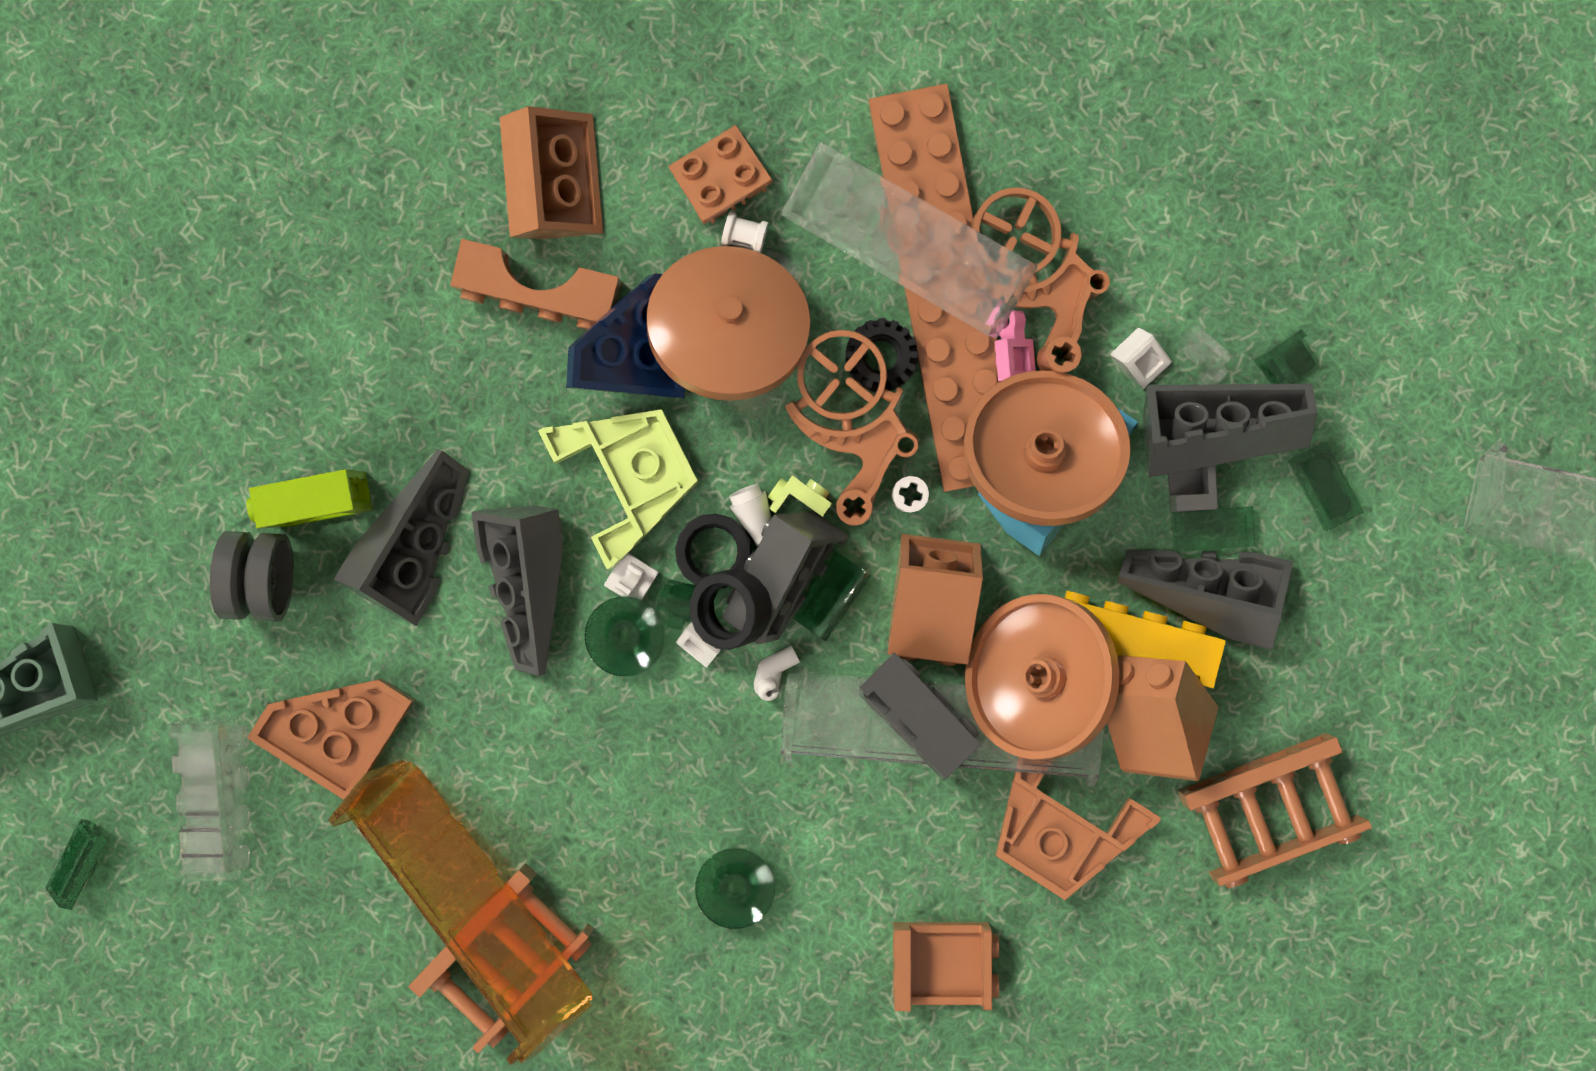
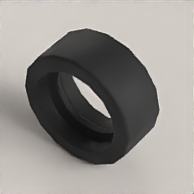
M716 513L701 515L688 522L680 532L675 547L676 562L683 576L695 586L704 577L709 576V574L703 573L696 568L691 559L690 548L697 534L708 528L723 529L733 537L737 544L738 554L735 563L729 570H744L745 562L752 554L751 541L744 527L733 518Z
M726 570L704 577L697 584L690 599V618L694 630L705 643L716 649L730 650L758 640L766 631L771 618V604L765 587L755 576L744 570ZM723 586L735 588L742 596L746 606V621L743 629L737 633H730L725 630L718 622L715 614L714 600L718 590Z

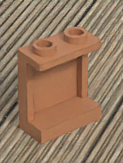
M893 922L894 1010L911 1011V1005H981L983 1010H992V998H999L998 974H992V958H999L998 934H992L989 923Z

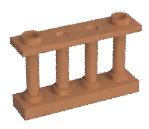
M1324 733L1177 790L1182 804L1190 811L1196 809L1197 813H1202L1222 865L1220 868L1209 871L1211 879L1219 886L1225 885L1226 888L1242 885L1249 880V875L1338 842V844L1354 842L1362 837L1361 832L1372 828L1369 820L1359 815L1349 816L1330 767V763L1333 762L1331 757L1343 753L1337 737ZM1306 766L1309 769H1314L1335 822L1313 832L1292 780L1295 776L1294 771ZM1270 780L1272 784H1277L1297 838L1277 846L1273 843L1254 794L1257 791V785ZM1231 795L1234 798H1239L1259 849V853L1238 861L1217 809L1220 805L1218 800Z
M526 863L408 986L419 998L428 988L434 993L438 990L483 1033L472 1047L477 1053L487 1044L494 1048L509 1032L505 1025L570 957L576 962L592 945L588 938L594 928L589 923L576 934L532 892L534 887L529 882L535 877L536 873ZM511 901L517 906L522 904L565 946L551 963H548L505 921L507 917L502 911ZM484 930L489 935L494 933L538 975L523 992L477 950L479 945L474 940ZM456 959L462 964L466 961L511 1004L495 1021L450 979L452 974L447 968Z

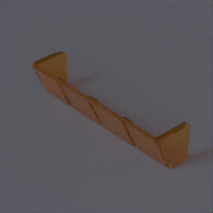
M404 760L364 774L328 821L333 827L353 821L520 1044L507 1057L508 1063L511 1066L517 1062L524 1063L541 1052L592 1006L590 1004L593 1000L592 992L559 949L551 945L546 938L543 928L509 884L501 880L497 874L496 867L462 823L454 819L450 813L449 806L417 765L412 764L411 761L405 763Z

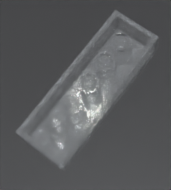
M819 142L781 212L782 216L980 332L994 338L998 337L1038 268L1034 263L822 142Z

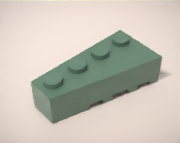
M52 623L40 631L42 634L28 643H22L10 652V656L0 662V738L98 701L74 626Z

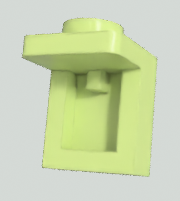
M791 476L788 482L781 478L767 497L773 501L769 509L775 513L778 512L790 494L822 517L832 504L826 500L830 492L812 479L805 485L794 476Z

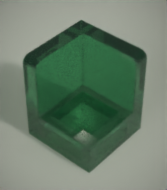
M1303 329L1293 332L1254 359L1270 384H1294L1299 381L1298 378L1315 367V361L1300 341L1307 336Z

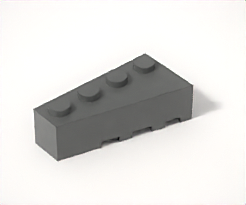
M1312 383L1147 385L1143 427L1149 478L1310 447L1318 413Z

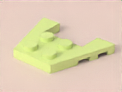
M662 409L616 416L599 421H584L560 427H545L538 430L553 462L556 464L593 446L628 516L627 519L591 537L607 570L616 567L699 483Z

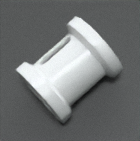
M730 211L725 223L721 246L733 245L762 253L769 222L762 221L757 223L738 218L735 212Z
M908 476L895 483L891 497L897 509L911 513L919 511L926 505L929 498V490L923 480L918 477ZM910 483L916 485L915 492L921 494L919 501L914 500L910 506L904 504L905 497L899 495L900 488L906 489Z

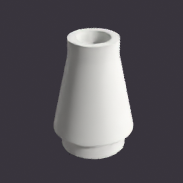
M757 483L742 488L729 496L732 502L730 509L751 536L755 546H759L763 538L761 535L762 529L771 518L766 491H761Z

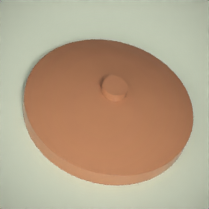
M711 247L693 252L681 258L670 266L657 281L647 308V336L649 345L661 368L671 379L685 389L717 400L749 399L767 393L779 386L799 365L807 346L810 331V314L807 300L794 277L783 266L768 256L741 247Z
M1054 371L1024 372L1008 377L994 385L979 399L973 408L964 437L966 468L980 494L992 506L1009 517L1041 526L1074 523L1102 509L1118 491L1126 474L1130 458L1128 430L1115 404L1091 383L1070 374Z
M1033 594L1014 599L1001 606L989 616L972 642L969 662L965 669V688L968 704L982 732L1002 750L1021 758L1036 760L1062 758L1079 751L1089 744L1101 732L1113 711L1120 681L1116 649L1107 629L1101 621L1079 603L1047 594Z

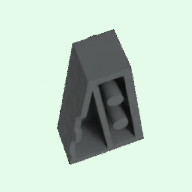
M814 511L774 515L762 529L761 535L763 538L757 550L745 562L744 570L755 576L765 587L771 604V618L766 631L755 641L757 644L776 641L781 637L807 599L801 595L814 574L822 577L828 569V566L823 564L827 555L836 543L843 546L850 537ZM734 588L727 598L728 606L722 618L741 631L746 621V606L742 596Z
M894 652L859 687V696L945 781L981 745L975 739L979 733L965 718L961 717L958 720L947 709L950 706L949 702L936 689L932 688L930 690L919 679L921 674L907 660L904 659L902 661Z

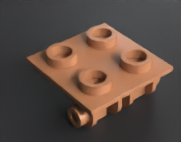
M736 125L668 166L703 225L709 221L712 224L716 223V219L728 213V208L734 212L736 210L734 205L738 202H741L742 205L747 204L745 201L746 197L749 200L760 192L765 193L767 191L766 187L773 182Z

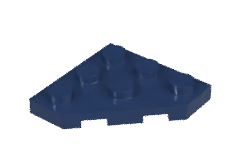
M663 274L648 275L568 347L566 388L677 399L685 398V388L671 379L661 368L653 355L647 336V308L649 299L657 281Z

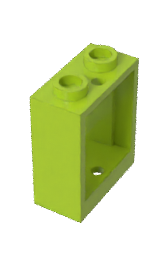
M348 469L249 488L250 498H247L246 501L248 516L252 522H255L256 528H285L373 511L366 472Z

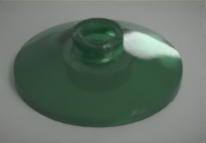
M621 596L603 602L592 612L585 627V645L589 656L599 668L612 675L627 677L646 671L657 661L664 647L665 631L660 616L652 606L635 597ZM622 628L632 630L634 637L631 642L626 643L620 639L619 633Z
M730 848L719 851L708 858L698 872L695 883L696 900L703 914L710 921L721 927L742 929L759 922L772 906L775 896V881L772 871L760 856L749 850ZM733 879H738L743 883L744 887L740 892L735 893L729 889L728 883Z

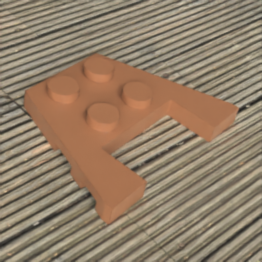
M1018 757L995 855L1064 900L1070 897L1105 868L1106 864L1122 851L1128 849L1135 843V840L1149 829H1152L1161 820V817L1131 798H1127L1105 833L1037 789L1039 782L1054 759L1036 760Z

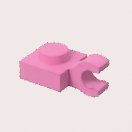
M1009 311V325L1007 314H993L995 332L1002 338V340L995 341L998 381L1020 373L1036 371L1033 339H1025L1024 328L1026 318L1024 312Z

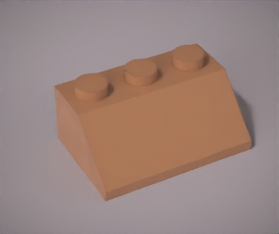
M527 106L501 116L500 129L510 237L549 239L602 234L603 226L593 114Z

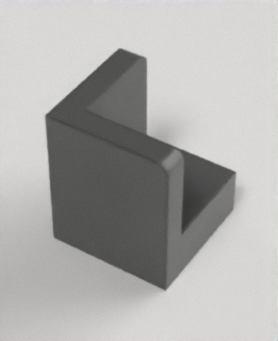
M1216 465L1168 474L1170 512L1218 509Z

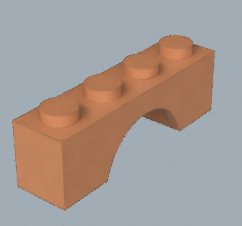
M461 239L450 286L461 292L460 298L463 300L484 304L485 298L500 301L499 308L522 314L523 308L526 307L538 310V318L561 323L562 317L578 320L576 327L588 330L618 303L623 282L617 276L579 267L566 283L550 290L530 289L521 285L515 279L509 266L508 255L501 248Z

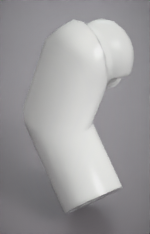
M792 645L759 662L753 684L755 693L762 700L772 701L777 698L780 691L779 684L782 671L800 663Z

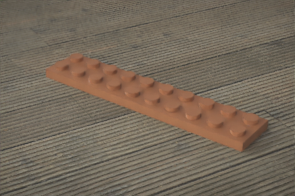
M941 84L868 99L913 337L917 343L918 363L943 492L975 486L969 476L964 459L966 426L969 416L979 399L1000 381H998L995 341L997 339L989 297L968 278V275L974 269H979L982 263L976 256L971 242L973 214L948 85Z

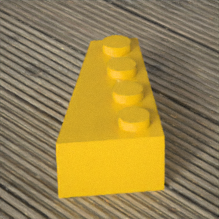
M1066 590V599L1086 607L1101 621L1113 641L1118 656L1186 661L1203 686L1214 689L1226 640L1205 635L1206 626L1183 621L1181 628L1166 625L1167 616L1144 611L1143 617L1139 618L1127 614L1129 606L1106 600L1104 608L1089 605L1090 596Z

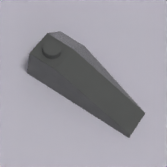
M437 449L356 542L334 580L362 598L417 626L437 592L440 578L434 577L439 555H447L450 542L443 541L449 520L458 515L469 470L442 450Z
M532 505L473 511L472 519L476 550L480 563L489 561L496 582L488 587L492 599L497 597L505 610L506 617L501 621V628L515 670L537 676L546 674L563 553L562 523L559 518V509Z
M1126 551L1118 576V583L1231 640L1272 650L1282 615L1293 561L1255 552H1239V559H1216L1215 551H1202L1201 558L1182 559L1176 551Z

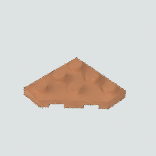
M381 678L278 701L267 705L247 739L346 802H349L359 790L415 699Z

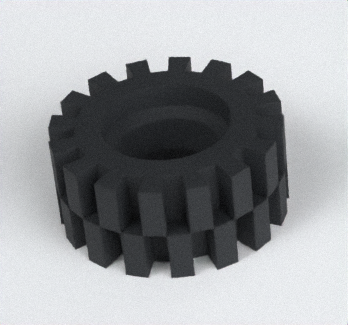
M879 318L876 321L869 320L865 322L855 332L868 337L873 342L887 341L894 346L897 352L895 365L887 370L885 389L892 391L903 386L916 368L918 351L915 338H912L910 331L906 327L903 328L895 320L887 321L886 318ZM851 337L849 338L845 352L846 363L863 342ZM865 353L853 369L849 371V374L866 389L871 390V392H877L880 383V371H876L868 365Z

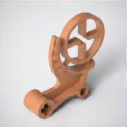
M1007 188L990 196L974 216L971 226V242L974 252L982 265L979 269H974L968 275V278L982 292L1003 304L1018 308L1046 307L1053 310L1056 320L1044 346L1038 352L1037 365L1040 370L1068 373L1075 369L1081 360V348L1077 341L1082 332V320L1086 303L1104 293L1110 285V279L1104 271L1090 268L1076 254L1079 241L1078 234L1071 233L1069 239L1061 238L1059 217L1047 199L1037 192L1026 188ZM1008 197L1027 199L1015 223V228L1018 230L1025 226L1035 204L1047 216L1052 232L1051 244L1027 232L1023 233L1020 237V242L1046 255L1036 266L1022 270L1005 268L1017 243L1015 237H1011L1006 242L997 263L984 250L980 239L981 222L1004 234H1008L1012 230L1011 224L985 211L991 204L1000 199ZM1058 248L1066 249L1063 260L1057 270L1049 278L1038 283L1035 273L1042 270L1053 259ZM991 271L1005 278L1018 279L1026 277L1029 286L1004 285L988 278L986 275ZM1090 282L1095 284L1096 289L1091 286ZM1058 349L1063 352L1061 358L1066 359L1060 365L1054 362L1057 356L1052 355Z
M835 330L819 336L805 349L797 369L798 386L803 397L796 402L788 403L785 405V408L798 428L816 443L838 452L856 454L862 459V469L842 491L836 505L839 518L848 525L856 526L863 524L869 519L873 510L876 493L890 462L896 454L902 457L914 455L918 449L919 440L915 432L906 429L894 409L903 389L898 387L895 393L885 389L887 368L884 357L876 344L858 332ZM840 336L851 337L863 342L845 364L844 369L846 371H851L869 348L876 356L880 367V383L875 395L854 378L848 377L846 379V384L869 402L858 410L846 413L833 412L822 407L839 386V379H833L815 401L808 392L804 378L805 365L809 355L813 356L832 373L838 371V365L818 350L816 346L829 338ZM880 398L890 402L888 407L876 419L861 427L852 428V419L868 412L876 405ZM809 405L822 416L842 420V430L822 426L808 418L801 410ZM903 437L912 439L914 442L913 447L903 449L899 445L900 439ZM859 496L864 500L862 508L865 511L855 510L853 513L848 512L847 507L849 503L845 499L849 498L854 501Z

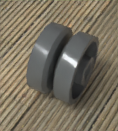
M224 531L220 535L213 551L210 567L211 602L214 612L219 619L242 620L246 619L249 613H251L256 621H282L287 614L291 601L294 571L293 550L286 534L260 533L256 539H254L250 532Z

